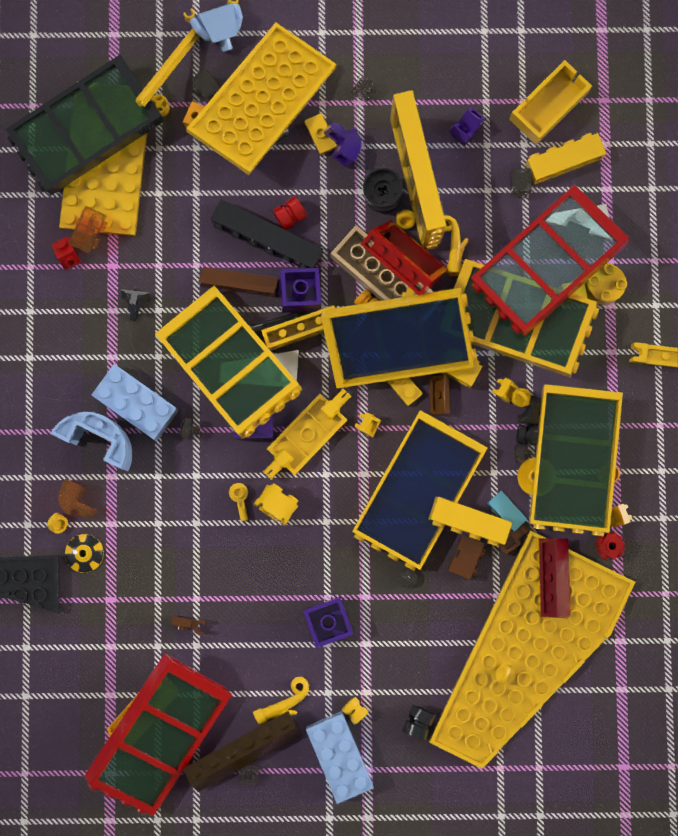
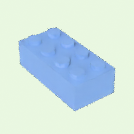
M113 364L92 393L93 397L155 441H158L179 412L176 407L115 364Z
M342 711L306 726L307 734L337 804L373 789L372 780Z

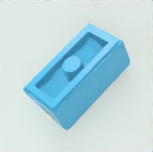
M502 491L487 503L501 519L512 522L510 529L513 532L527 520Z

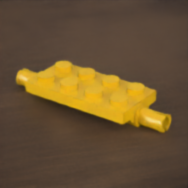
M342 388L329 401L319 394L267 448L275 456V460L263 470L271 480L282 468H287L295 476L348 421L340 413V408L351 398L349 393L343 397L346 391Z

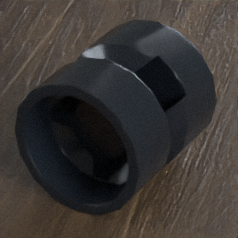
M412 705L409 712L410 720H406L402 731L416 739L425 741L429 733L428 726H432L436 715L424 708Z

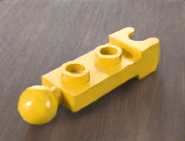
M637 342L632 343L631 349L637 350L639 357L631 358L629 360L630 363L678 368V348Z

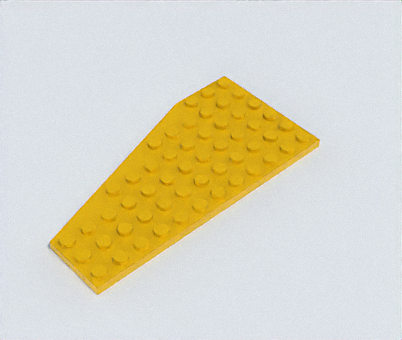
M529 530L429 739V743L481 769L533 717L554 692L580 668L601 643L611 635L635 584L634 581L569 550L570 617H541L539 539L545 537ZM503 664L509 665L515 673L514 680L507 685L499 683L495 678L496 668Z

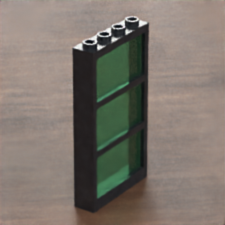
M118 55L6 128V131L9 134L7 139L11 145L18 147L19 151L17 154L23 162L27 161L29 164L27 169L33 177L37 176L39 179L37 184L43 193L47 191L52 196L163 123L164 119L151 99L145 107L138 106L136 98L143 91V87L122 56Z

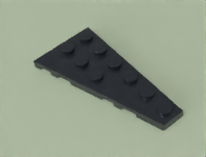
M59 555L0 557V596L59 614Z

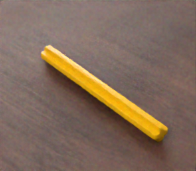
M193 28L136 98L138 106H146L200 36Z

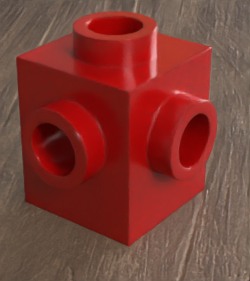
M611 532V534L604 533V536L597 538L595 550L599 552L598 555L607 561L609 559L615 560L616 557L620 558L623 554L625 543L621 541L622 537L614 532ZM611 542L615 544L612 550L609 548Z

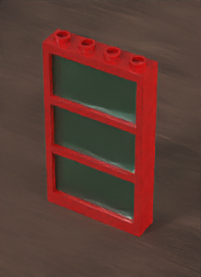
M164 653L84 775L88 782L87 785L95 791H98V789L103 791L111 799L115 797L120 799V802L127 807L131 805L136 807L144 815L148 813L154 816L232 694L226 687Z

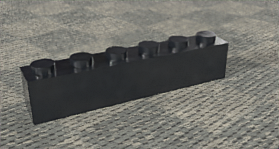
M222 199L211 217V221L214 224L213 227L220 231L225 229L231 232L230 235L239 240L243 238L247 240L249 245L255 248L260 246L265 249L264 252L271 256L276 254L282 257L281 260L288 264L293 262L299 265L298 268H316L323 254V248Z

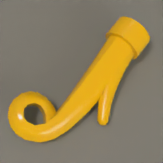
M444 215L445 221L450 224V226H446L445 231H451V246L446 274L449 276H459L462 268L461 258L468 243V238H465L461 243L458 223L453 217Z
M303 677L294 678L291 682V689L295 695L266 708H259L253 711L258 725L261 726L267 723L268 720L276 718L287 711L291 715H296L297 711L288 709L306 697L309 691L308 681ZM298 683L303 684L302 690L296 688Z

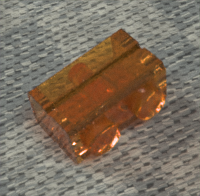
M85 206L69 244L80 248V250L86 253H90L92 249H97L101 240L98 238L100 232L104 233L108 224L105 222L107 216L89 206Z

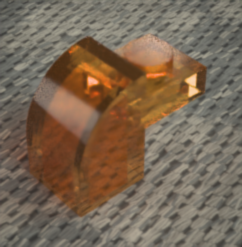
M69 479L64 480L59 490L58 502L61 509L68 515H73L75 510H77L76 514L82 517L94 516L97 509L80 502L86 487Z

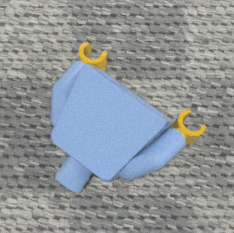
M227 0V5L196 15L194 9H190L191 16H187L184 12L185 20L191 24L194 31L205 41H210V43L219 41L222 52L233 49L230 37L238 35L237 31L240 30L243 19L238 4L239 0Z

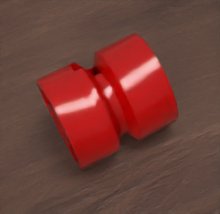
M295 196L287 200L285 206L279 205L272 210L275 218L286 231L294 226L295 221L301 222L308 217L303 206Z

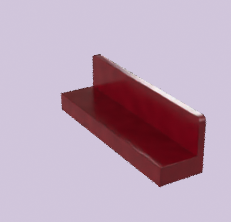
M540 538L541 617H570L568 538Z

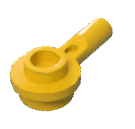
M236 483L230 487L229 496L233 501L237 502L241 522L247 521L248 516L244 501L248 496V489L244 484Z

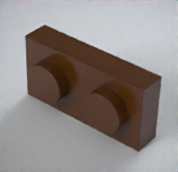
M448 375L430 377V415L450 414Z

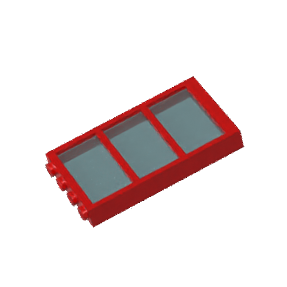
M574 185L471 277V287L478 294L481 292L486 297L484 300L490 307L495 306L497 308L498 315L504 321L508 320L512 324L511 328L516 334L519 335L521 333L525 337L627 246L629 237Z

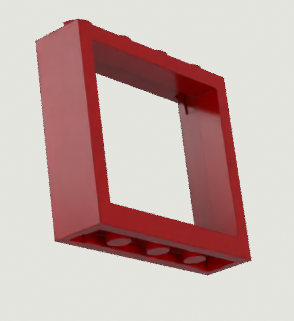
M392 220L372 229L360 244L419 296L437 284L448 270L447 267ZM390 232L391 236L388 238L385 233ZM419 282L423 284L421 290L416 286Z

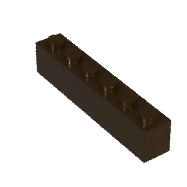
M287 711L184 768L190 786L197 792H200L300 737L302 734L294 717Z

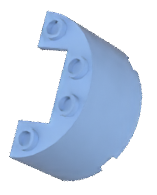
M79 412L61 420L50 433L77 446L85 430H88L112 442L103 459L104 461L126 471L130 469L132 462L130 439L120 425L103 415L93 412Z

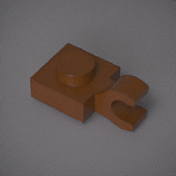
M524 524L515 532L510 529L505 545L499 543V547L505 555L521 544L518 539L529 531Z
M173 616L171 624L176 625L175 629L187 631V628H193L196 634L203 635L204 631H200L198 625L206 624V621Z

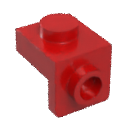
M68 236L51 244L64 270H68L81 263Z

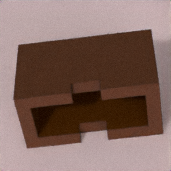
M461 535L456 546V550H459L457 557L452 556L447 571L468 580L471 577H475L478 571V566H476L478 559L482 560L486 551L483 548L484 543Z

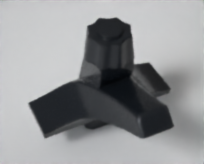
M121 289V298L128 303L127 310L130 312L131 321H137L138 312L142 304L150 302V292H142L137 289Z
M532 395L530 399L531 404L527 406L524 413L517 415L518 422L527 423V427H532L534 424L539 425L540 419L538 411L541 402L536 399V396Z

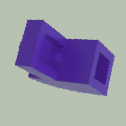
M471 107L466 110L460 121L453 125L449 131L450 135L458 142L466 145L479 130L486 118Z
M333 122L326 128L324 134L338 144L331 156L347 167L358 156L361 150V139L354 128L346 131L341 124Z

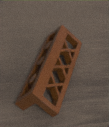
M203 267L198 283L201 287L206 288L215 286L220 290L275 297L278 278Z

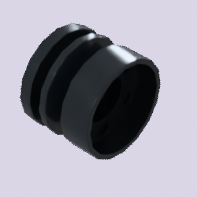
M385 167L376 168L369 172L364 179L363 193L369 208L377 213L385 214L391 213L400 206L404 194L402 180L398 173ZM387 190V194L381 196L380 191Z

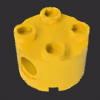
M611 263L605 264L585 282L587 297L590 300L596 301L597 305L604 306L614 303L621 297L627 287L623 271Z
M274 483L266 485L263 493L256 499L254 505L256 507L260 505L258 508L260 511L276 522L280 520V524L286 526L291 515L298 508V500L290 494L286 496L281 493L283 489Z

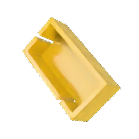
M566 60L510 116L509 120L535 145L588 94L592 87L581 75L576 78L574 83L572 82L577 71Z

